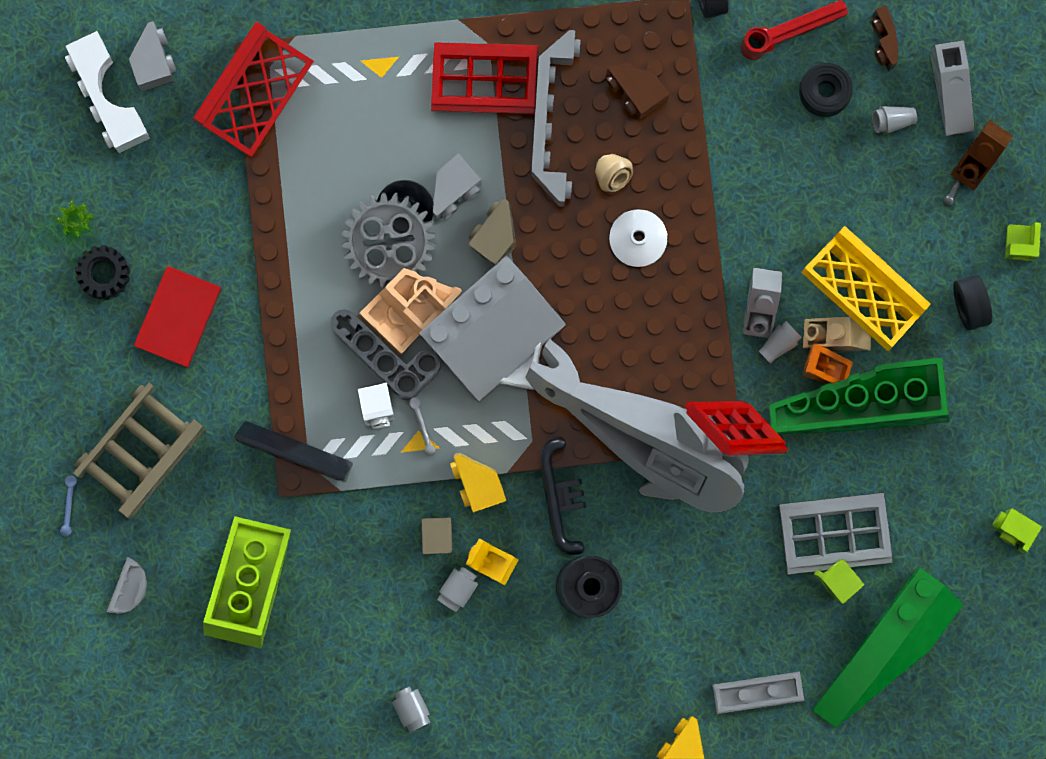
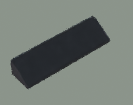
M247 421L242 424L234 437L241 444L343 483L347 481L353 463L347 459Z

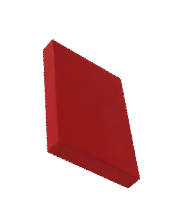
M167 266L134 346L189 368L222 288Z

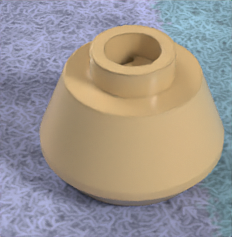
M616 154L602 156L598 160L595 169L600 188L608 192H615L623 188L632 177V163L628 159Z

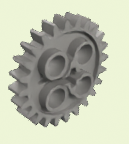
M382 193L381 201L378 202L372 195L370 196L369 206L361 201L359 205L362 211L359 212L355 209L351 211L355 220L346 219L345 224L351 230L342 232V235L349 238V241L342 243L341 246L343 248H350V252L344 258H353L355 260L350 268H361L359 278L365 274L370 275L369 284H372L378 278L380 279V287H383L386 280L391 281L403 268L417 272V268L425 271L427 267L422 261H431L433 258L427 253V250H434L436 248L435 244L429 242L430 239L436 237V233L428 232L427 230L433 225V221L424 222L423 219L428 212L418 213L416 211L419 206L418 202L410 207L408 205V196L402 202H399L397 193H394L391 200H388L386 193ZM398 217L406 218L409 222V229L406 231L397 230L394 226V220ZM369 220H375L380 225V232L378 234L368 233L365 223ZM386 233H390L391 238L408 235L415 237L414 240L394 241L392 247H388L387 242L371 245L363 244L364 240H382ZM401 246H407L412 250L413 257L409 260H403L398 256L397 249ZM372 249L380 250L384 255V260L380 263L372 262L369 258V251Z

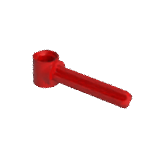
M839 0L768 30L765 26L751 28L747 31L741 42V52L747 59H760L764 54L773 51L774 45L845 17L848 14L846 4ZM748 40H759L762 48L755 49L751 47Z

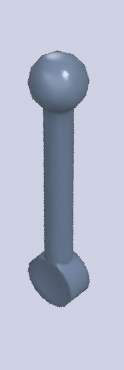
M68 476L65 479L68 489L64 525L60 529V533L64 537L69 536L72 532L69 524L73 488L77 485V479L74 476Z

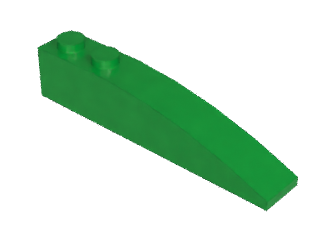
M942 358L882 364L874 367L872 370L860 374L856 373L844 380L833 384L829 383L820 386L819 389L807 393L803 392L769 405L771 427L778 434L862 431L950 422Z
M922 568L915 569L812 711L837 728L928 653L963 606V603L945 585Z

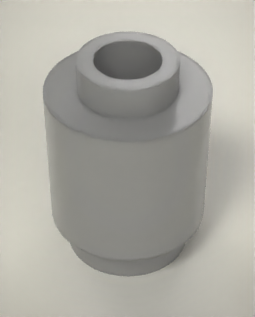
M464 567L460 571L454 568L439 590L441 594L437 600L457 612L460 607L463 608L479 585L474 581L477 576Z
M409 686L394 694L396 700L391 703L403 727H407L409 733L431 722L428 717L430 713L418 689L412 691Z

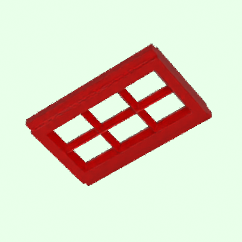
M434 42L431 111L535 114L538 45ZM444 59H467V75L443 74ZM497 60V76L473 75V61ZM504 60L527 61L526 77L503 76ZM443 80L466 81V96H443ZM473 81H496V97L472 96ZM503 82H526L525 98L502 97Z
M744 401L687 402L684 405L687 409L686 414L723 454L728 456L780 454L788 450L785 446L786 442L750 403H745ZM726 417H728L734 424H731Z

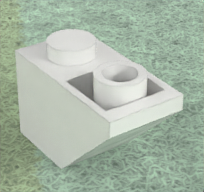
M387 383L358 389L366 426L371 425L373 430L390 426L389 421H393L395 418Z

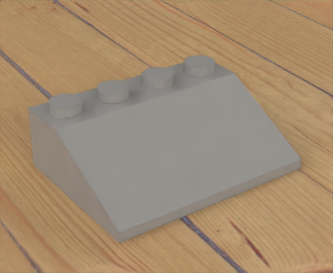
M506 255L421 330L419 334L480 402L501 384L503 378L510 376L534 354L535 347L540 342V346L542 345L543 347L566 324L528 278Z

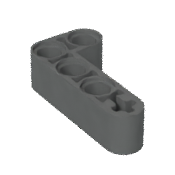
M345 309L338 310L331 318V327L335 335L384 383H387V386L400 398L409 400L416 397L438 375L441 364L439 356L434 351L423 350L406 365L351 311ZM340 319L344 321L350 319V327L357 332L351 341L348 340L352 337L351 333L346 328L339 330L340 325L338 321ZM365 337L370 338L373 341L371 350L366 352L360 351L357 348L359 340ZM426 357L432 358L436 362L435 368L429 372L423 371L419 367L420 361ZM383 358H390L394 361V367L389 372H382L378 368L379 361ZM411 378L415 382V387L411 392L406 393L399 389L398 386L402 379Z

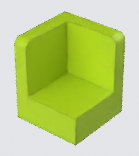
M1034 223L1031 226L1008 225L1005 259L1035 261L1039 257L1041 223Z
M839 559L825 573L819 570L814 573L815 577L829 594L841 604H844L864 586V583L843 559Z

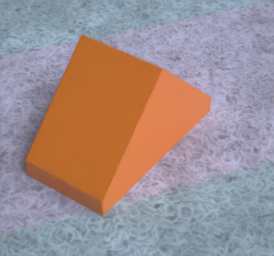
M814 344L809 350L802 377L825 384H833L848 378L853 361L821 345Z

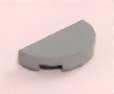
M129 557L125 561L107 609L109 613L121 614L129 612L137 607L146 595L147 579L145 572L139 563Z

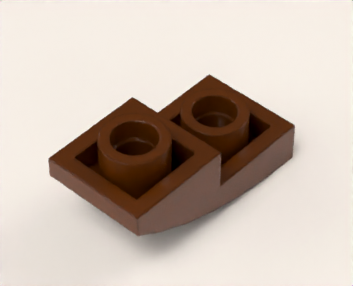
M884 5L875 10L872 15L873 20H871V24L875 33L878 36H883L875 45L877 49L874 51L875 57L881 66L885 65L887 70L890 71L897 64L898 43L893 20L887 6Z

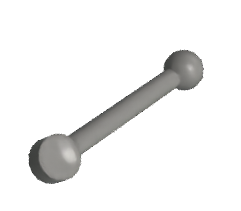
M414 397L410 399L409 406L414 410L426 446L424 452L426 455L432 456L435 454L436 449L430 443L419 408L421 402L418 398Z

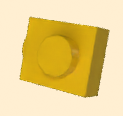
M479 539L476 545L471 548L466 565L505 586L518 559Z

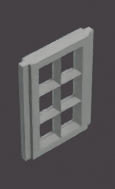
M884 493L779 505L787 575L828 570L839 559L845 560L850 567L892 563ZM875 510L877 526L853 529L851 513ZM845 514L847 530L823 532L821 516ZM815 517L817 533L793 535L792 519ZM878 532L880 548L856 551L855 534ZM848 535L850 551L826 554L824 538ZM818 539L819 555L796 557L794 541Z

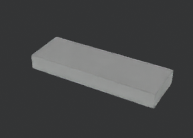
M800 672L712 685L716 714L804 701Z

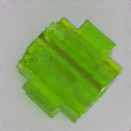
M72 200L69 204L70 207L66 209L63 207L59 208L63 214L56 222L64 225L63 233L65 235L74 231L76 237L80 238L81 231L84 229L91 231L88 222H91L94 216L87 214L88 206L85 203L77 207ZM72 215L79 216L81 221L78 224L76 222L72 223L69 218Z

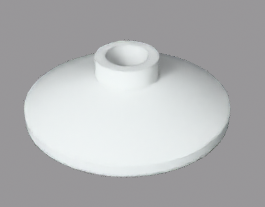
M637 209L625 212L615 220L611 227L609 235L610 247L614 255L626 265L632 267L651 265L665 251L667 245L666 228L663 222L649 211ZM635 232H642L644 239L636 241L633 235Z

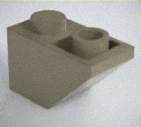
M505 198L500 203L496 201L487 212L488 219L482 226L478 224L469 236L471 239L468 243L469 246L494 266L506 255L509 256L516 247L512 207Z

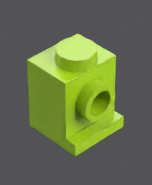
M1013 508L1008 509L1005 513L1001 511L992 524L996 528L995 530L1001 533L999 538L1012 546H1015L1016 543L1020 546L1017 550L1021 553L1028 552L1042 526Z

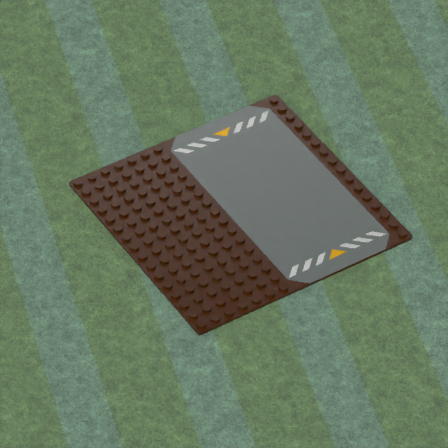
M638 0L280 38L314 62L252 158L245 154L272 431L347 459L353 463L347 481L343 483L275 457L278 494L281 497L455 479L450 463L455 462L454 454L456 453L466 455L495 469L497 474L541 470V449L549 440L557 437L564 438L566 446L564 449L555 451L552 454L551 462L553 469L623 461L569 410L547 400L535 389L529 390L500 384L479 402L441 359L438 375L416 396L421 402L419 408L430 443L436 449L434 455L428 456L424 452L426 446L415 412L409 406L410 399L400 398L389 387L388 390L395 420L389 421L390 426L373 430L371 425L366 426L358 389L384 384V382L335 335L331 327V318L335 312L343 309L349 310L357 316L390 280H386L383 287H380V279L378 278L372 284H369V274L359 278L361 268H350L355 260L353 258L345 259L344 256L350 252V248H343L341 246L342 243L349 241V238L344 237L342 232L351 230L345 224L346 219L355 220L351 211L355 209L361 212L362 210L359 205L361 201L369 206L370 196L373 195L378 199L384 187L397 180H412L421 184L429 191L434 202L436 171L458 153L480 177L481 185L478 187L480 192L470 201L464 199L457 204L458 210L445 220L442 217L436 221L434 217L432 218L433 225L427 230L428 232L436 233V237L429 240L430 243L436 245V248L434 250H427V253L433 258L431 261H422L427 269L422 271L417 268L418 275L436 279V282L452 288L455 286L460 288L462 292L455 299L457 300L491 270L494 265L469 246L468 243L471 241L469 236L478 224L482 226L488 219L487 212L496 201L500 203L505 198L512 207L516 247L508 257L565 322L566 326L550 340L561 347L570 357L578 372L581 383L650 397L686 409L684 405L687 402L737 401L690 0ZM575 30V39L580 40L579 57H574L573 65L550 64V66H556L555 83L549 84L548 94L554 95L553 112H547L546 123H552L551 140H545V151L550 152L549 169H543V171L567 173L566 181H572L571 199H565L564 207L558 206L531 176L535 114L431 111L434 42L538 45L539 60V56L566 32ZM266 39L261 46L263 59L279 56L277 45ZM238 42L235 45V53L242 44V42ZM282 49L283 55L290 54ZM258 52L252 61L259 60ZM296 57L284 59L287 75L300 73L305 65ZM444 59L443 74L467 75V59ZM280 60L264 63L267 79L284 76ZM474 60L473 75L497 76V60ZM504 60L503 76L526 77L527 61ZM260 64L248 66L245 71L247 83L264 80ZM614 64L653 71L669 92L668 101L641 120L636 114L632 116L623 105L625 99L619 91L615 93L606 81L608 77L606 74L607 67ZM242 77L239 80L238 85L244 84ZM296 78L289 79L290 87ZM285 80L269 83L272 99L281 98L286 95ZM443 80L442 95L466 96V81ZM473 81L472 96L496 97V81ZM503 82L502 97L525 98L526 82ZM265 84L248 87L252 103L268 100ZM245 88L239 89L240 106L248 104ZM280 102L273 103L274 111ZM269 104L253 107L256 123L269 121L272 116ZM249 108L241 110L242 126L253 124ZM265 126L257 127L259 135ZM254 128L243 130L244 146L251 149L256 141ZM616 154L628 159L633 165V174L630 181L618 191L608 192L600 188L595 169L598 160L604 155ZM631 210H646L655 214L663 222L667 232V245L664 253L656 262L645 267H632L624 264L614 255L610 247L609 235L613 223L620 215ZM369 220L365 223L368 233L378 234L380 232V225L375 220ZM635 232L633 237L636 241H642L644 234L642 232ZM386 233L382 240H364L363 244L371 245L387 242L388 247H392L394 241L414 240L415 237L412 235L391 238L390 233ZM401 246L397 249L398 256L401 259L409 260L413 257V252L409 247ZM372 249L369 251V258L372 262L380 263L384 260V255L380 250ZM340 319L338 321L340 325L339 330L346 328L351 333L352 337L348 339L351 341L357 332L350 327V319L347 321ZM419 335L399 358L407 365L419 352L432 349ZM366 337L360 339L357 344V348L363 352L369 351L373 347V341ZM541 352L539 364L549 367ZM429 357L423 358L419 363L420 369L426 372L433 370L436 362ZM383 358L378 363V368L382 372H389L394 367V361L390 358ZM404 378L400 381L398 387L402 392H411L415 387V382L411 378ZM726 417L731 424H734L728 417Z

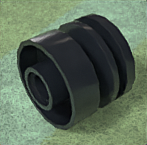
M581 556L568 561L560 569L556 579V595L560 604L569 613L578 617L598 618L608 614L618 604L622 594V579L617 568L610 561L599 556ZM587 579H590L594 584V590L590 595H587L583 589V584Z

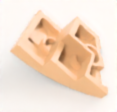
M403 268L357 317L399 357L420 335L419 332L440 315L457 298L462 290L456 286L452 288L438 283L436 279L428 276L422 277L417 272Z

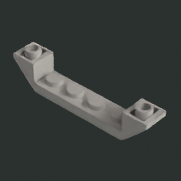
M575 30L566 32L543 52L538 60L531 176L552 200L561 207H564L565 199H571L572 181H566L567 173L543 171V169H549L550 152L545 151V140H551L552 123H546L547 112H553L554 95L548 94L549 84L555 83L556 66H550V64L573 65L574 57H579L580 40L575 39Z

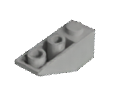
M964 40L935 45L930 52L945 136L974 132L970 74Z

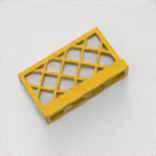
M846 226L837 233L801 272L887 351L896 344L931 305ZM830 252L841 262L831 261ZM813 268H825L827 278L821 277ZM833 269L843 270L845 280L835 279ZM852 272L855 273L863 282L853 281ZM837 287H846L849 297H843L838 293ZM855 289L865 290L867 299H858ZM873 291L877 293L884 301H876L874 298ZM859 306L869 307L871 317H865L860 313ZM877 308L887 309L889 319L879 318ZM895 311L898 312L906 321L897 320ZM880 326L891 328L893 337L891 340L881 332Z

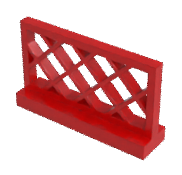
M256 21L192 121L252 158L314 61L267 31L266 27ZM266 39L277 45L279 56L263 59L261 46ZM282 49L290 54L283 55ZM258 52L259 60L252 61ZM296 57L305 63L300 73L287 75L284 59ZM280 60L284 76L267 79L264 63ZM260 64L264 80L247 83L245 71L248 66ZM242 77L244 84L237 85V83ZM296 78L290 87L289 79ZM285 80L286 95L281 98L272 99L269 83ZM265 84L268 100L252 103L248 87ZM245 88L248 104L232 107L229 97L231 92ZM227 100L228 108L221 109ZM280 102L274 111L273 103ZM269 104L272 115L269 121L256 123L253 107ZM249 108L253 124L236 127L233 111ZM229 112L233 128L220 130L211 123L217 114ZM265 126L259 135L257 127ZM254 128L256 141L251 149L239 142L237 131ZM234 132L235 139L226 133Z

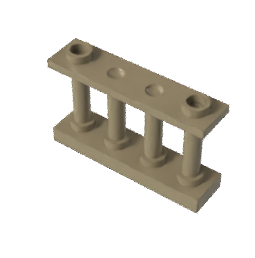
M150 383L137 388L131 397L134 401L90 454L84 453L75 464L77 469L74 474L81 479L87 473L121 500L120 504L122 506L119 511L129 519L134 517L206 430L195 419L191 423L188 421L184 423L151 395L156 391V388ZM143 405L177 431L176 435L179 438L172 446L163 444L133 419ZM124 428L128 429L158 454L157 458L160 461L153 469L151 467L146 468L114 442ZM106 450L140 477L139 481L141 483L135 491L125 489L95 464Z

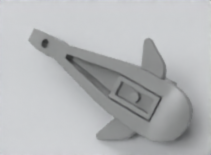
M550 339L543 348L542 355L549 367L533 362L525 378L541 396L569 410L619 458L649 480L639 490L642 495L669 500L680 499L697 509L707 512L726 511L735 507L740 502L745 492L741 476L748 467V455L728 456L723 454L686 414L687 409L630 392L581 383L578 372L570 357Z

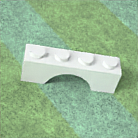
M96 31L66 45L69 55L65 56V59L71 71H78L82 79L77 82L84 97L90 96L94 105L89 108L96 122L102 121L106 131L102 132V135L109 149L115 147L117 152L121 153L150 139L134 107L123 108L115 106L108 102L103 95V77L113 61L98 32Z

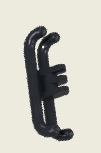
M557 437L543 445L540 452V468L550 525L555 545L566 554L578 555L584 552V544L581 541H570L565 537L560 512L586 508V502H573V498L584 496L583 490L571 491V486L582 485L581 478L555 483L551 457L555 451L562 450L566 446L565 439Z

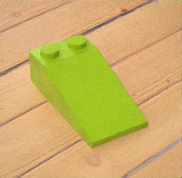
M234 516L203 621L205 636L262 648L291 529Z

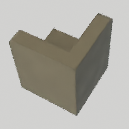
M451 518L422 519L423 555L452 552Z

